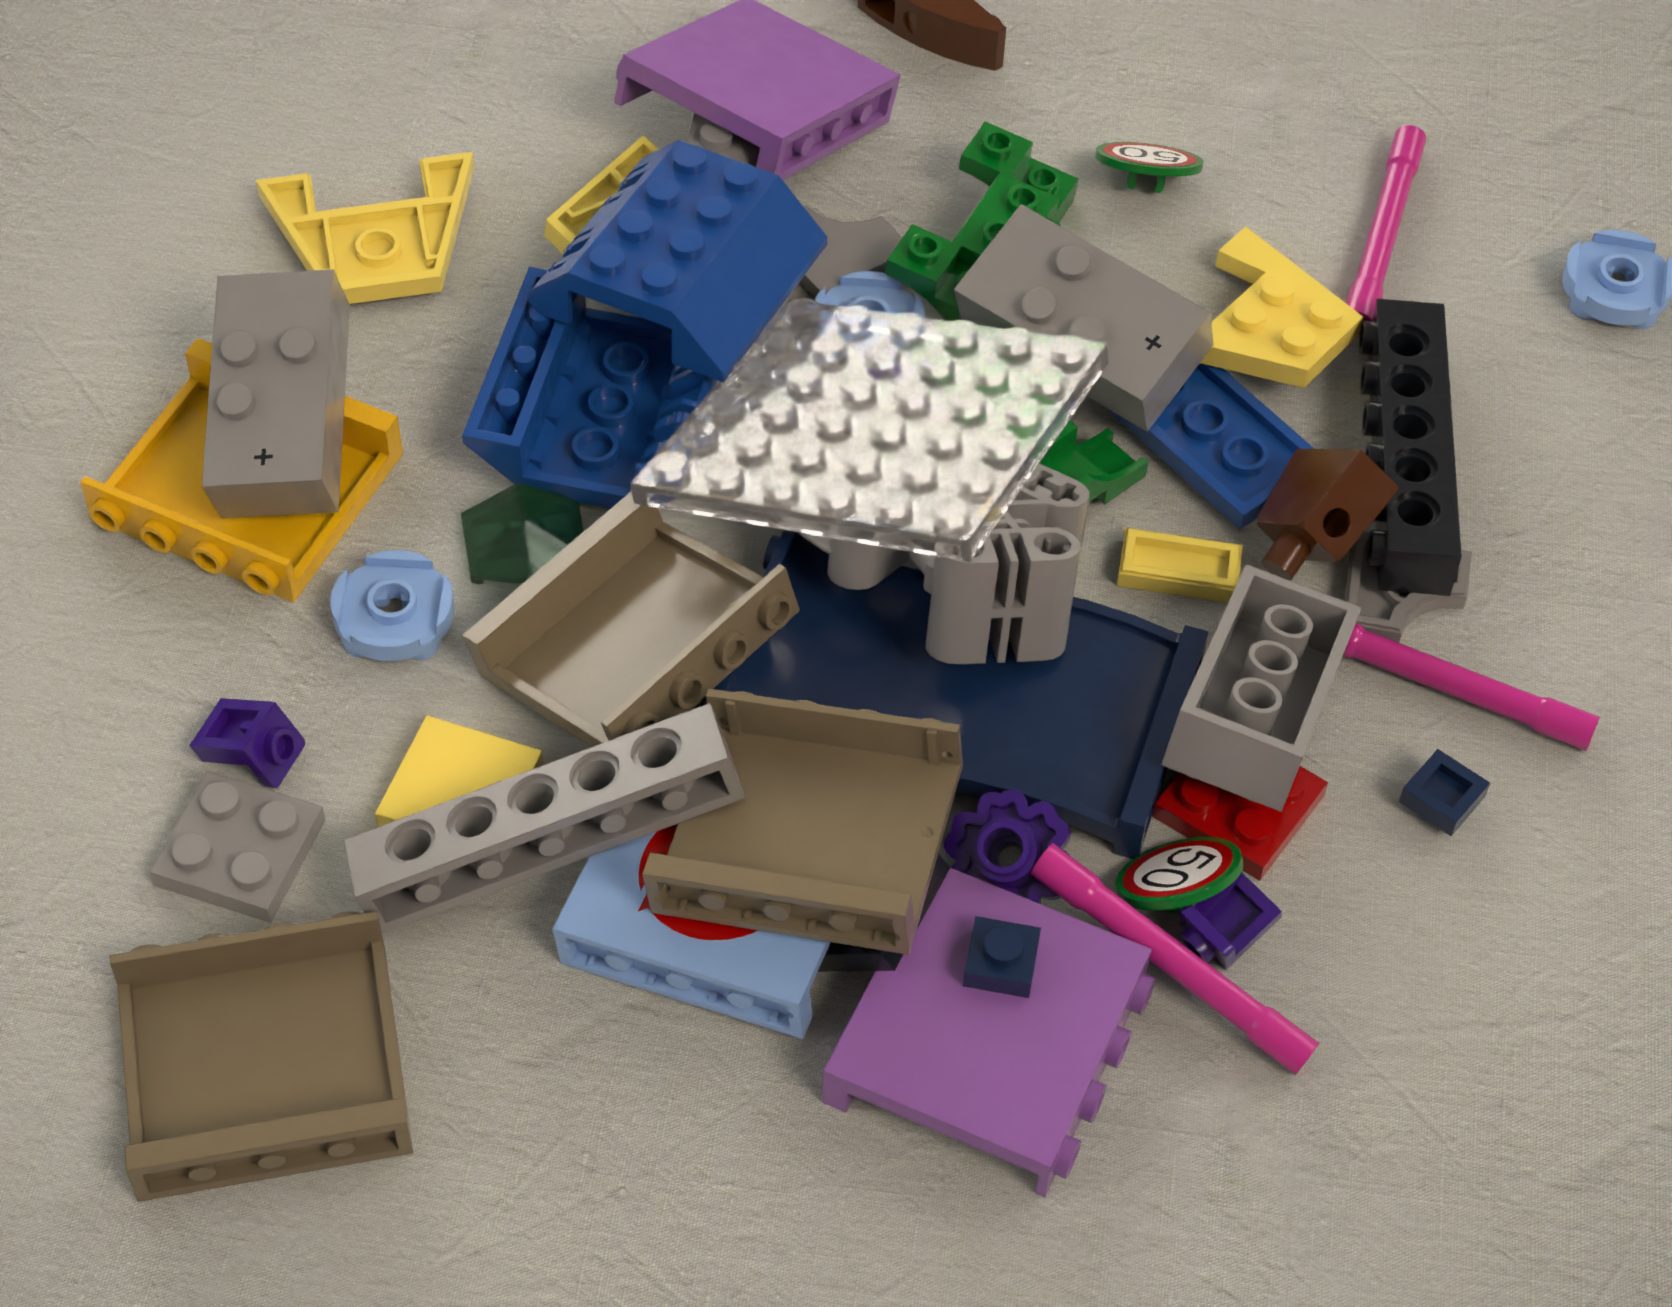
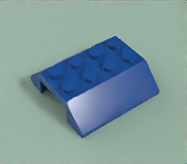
M677 140L643 157L618 186V192L604 202L601 208L563 251L562 257L564 258L558 260L557 263L554 262L546 271V274L530 290L528 299L531 306L538 313L568 325L573 321L572 301L577 299L579 295L671 328L672 364L724 383L827 246V236L779 175Z
M529 266L463 432V444L523 492L609 509L637 486L653 494L657 505L678 496L682 491L688 468L694 455L692 448L688 446L691 445V442L695 443L696 440H699L717 386V380L672 364V329L647 319L586 308V297L579 295L577 299L572 301L573 321L569 325L538 313L529 303L528 294L540 278L546 274L547 269Z

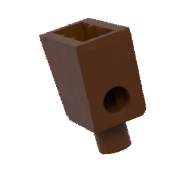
M1297 449L1257 516V526L1274 541L1261 560L1263 567L1271 574L1292 581L1305 560L1339 561L1351 549L1400 487L1361 449Z

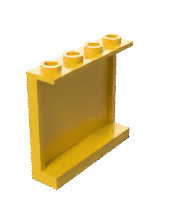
M197 338L185 352L190 378L105 483L84 476L80 481L90 518L107 531H121L144 541L149 547L158 552H172L195 562L200 568L209 573H223L245 582L250 588L260 594H274L294 603L403 455L398 416L345 396L339 512L221 518L202 488L212 343Z

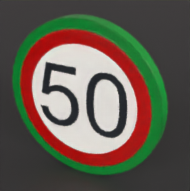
M1139 142L1101 144L1096 148L1095 155L1099 162L1107 166L1128 171L1127 184L1130 190L1136 187V173L1158 176L1155 184L1156 193L1163 191L1166 176L1198 174L1202 171L1204 162L1201 157L1185 150Z
M1194 837L1176 840L1147 850L1140 854L1139 857L1129 861L1118 873L1115 886L1118 896L1136 909L1165 910L1166 912L1179 914V911L1184 906L1206 900L1229 887L1243 870V858L1240 849L1234 843L1225 839Z

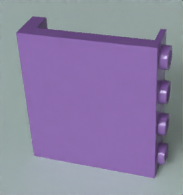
M739 0L623 54V58L616 71L618 84L614 103L622 106L644 94L655 91L760 147L756 167L777 174L782 180H785L889 122L901 75L755 0Z
M950 868L916 931L910 955H903L895 971H875L823 1070L822 1103L846 1113L854 1097H857L1038 1174L1036 1194L1045 1198L1055 1175L1067 1179L1073 1168L1082 1142L1073 1136L1081 1119L1092 1123L1100 1109L1107 1085L1100 1083L1099 1080L1106 1065L1118 1068L1123 1059L1132 1031L1124 1028L1131 1011L1142 1015L1149 1002L1156 982V978L1147 975L1152 949ZM975 916L1041 928L1029 998L963 987L964 972Z

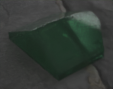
M520 483L506 488L461 513L471 583L484 584L483 580L513 584L523 583L584 532L579 503L562 493Z

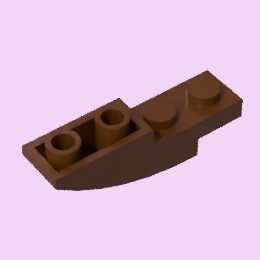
M858 0V8L875 22L920 48L970 66L993 71L1003 67L1006 27L997 16L990 14L975 0Z

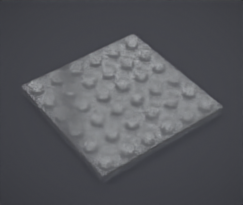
M809 298L790 299L764 328L743 358L734 365V370L725 382L718 381L630 483L634 504L971 562L1109 364L1107 343L1084 340L1076 335L1059 337L1031 333L1019 327L1002 329L975 325L968 320L944 321L922 318L916 313L894 314L872 311L867 307L859 305L843 307L818 303Z

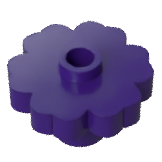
M1016 789L1006 790L1001 794L998 792H987L979 799L977 813L961 812L954 817L951 826L952 831L948 833L943 846L946 853L956 861L951 866L952 869L1041 905L1042 898L1047 900L1061 898L1030 875L1038 859L1052 843L1063 850L1071 839V831L1068 825L1058 816L1056 810L1049 802L1041 801L1029 806L1023 793ZM1014 846L1022 851L1019 860L1008 867L1000 865L999 856L1005 848Z

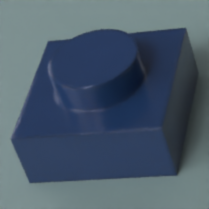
M1437 749L1404 786L1399 802L1452 836L1486 797L1490 782Z
M975 916L964 972L963 987L1029 998L1041 928Z

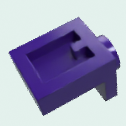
M220 698L189 746L202 762L249 766L265 787L278 788L303 750L305 739L276 702Z

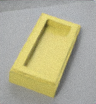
M1125 527L1117 586L1229 603L1239 580L1243 545Z

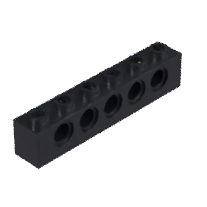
M1376 299L1372 320L1362 321L1359 335V354L1368 355V361L1365 360L1362 366L1360 392L1361 395H1370V401L1365 402L1363 410L1362 434L1363 436L1372 437V443L1367 444L1365 454L1400 488L1374 519L1376 530L1372 529L1369 535L1367 561L1368 565L1377 566L1378 590L1450 596L1462 554L1445 305L1440 303Z

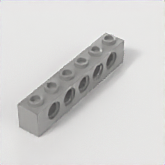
M708 703L344 840L355 898L364 913L378 911L382 934L745 799V795L727 741L713 708Z

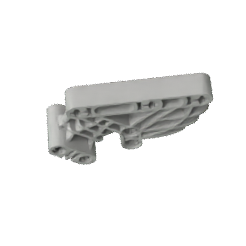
M817 367L798 371L793 376L791 402L778 414L767 416L757 425L756 433L761 444L754 447L748 453V463L757 476L752 480L751 488L758 500L767 509L790 525L806 540L829 554L827 575L830 580L838 586L847 589H868L877 585L911 559L924 574L923 588L931 594L925 649L936 660L947 664L986 663L988 641L990 640L997 663H1004L1006 660L1008 638L1017 662L1046 661L1061 656L1066 648L1080 550L1085 531L1090 498L1087 487L1069 476L920 409L913 408L911 405L862 383L856 384L853 379L835 371Z

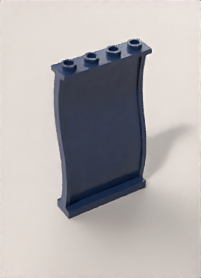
M787 523L781 537L773 535L770 538L763 560V569L766 570L763 577L778 564L786 567L800 611L713 689L729 692L745 691L757 696L792 701L808 700L819 705L854 710L870 709L882 714L916 719L932 718L944 723L960 725L963 767L956 792L981 797L987 792H998L1001 794L1003 791L1010 789L1019 790L1027 799L1029 806L1041 801L1049 802L1066 824L1113 843V854L1129 859L1139 857L1153 816L1155 803L1159 798L1168 770L1167 767L1161 764L1180 709L1203 660L1209 631L1185 625L1182 633H1176L1133 614L1086 599L1073 597L1066 648L1061 656L1046 661L1017 662L1008 638L1006 660L1004 663H997L989 640L986 663L947 664L930 656L925 649L931 594L923 588L924 574L921 570L900 566L871 588L862 590L847 589L832 582L827 575L829 554L806 540ZM706 696L701 699V706L707 704Z

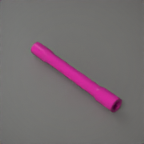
M1413 125L1401 126L1395 132L1386 163V176L1356 280L1351 284L1346 304L1363 316L1362 321L1372 320L1376 299H1382L1383 297L1382 286L1411 183L1418 172L1425 147L1426 134L1423 130Z
M1358 623L1354 626L1343 654L1345 658H1356L1529 725L1538 733L1587 751L1600 719L1597 715L1553 698L1536 696L1364 629Z
M1054 843L1045 850L1032 868L1031 876L1072 907L1083 910L1112 933L1151 948L1149 961L1241 1029L1252 1043L1293 1074L1297 1075L1320 1044L1274 1008L1261 1004L1104 886L1097 875Z

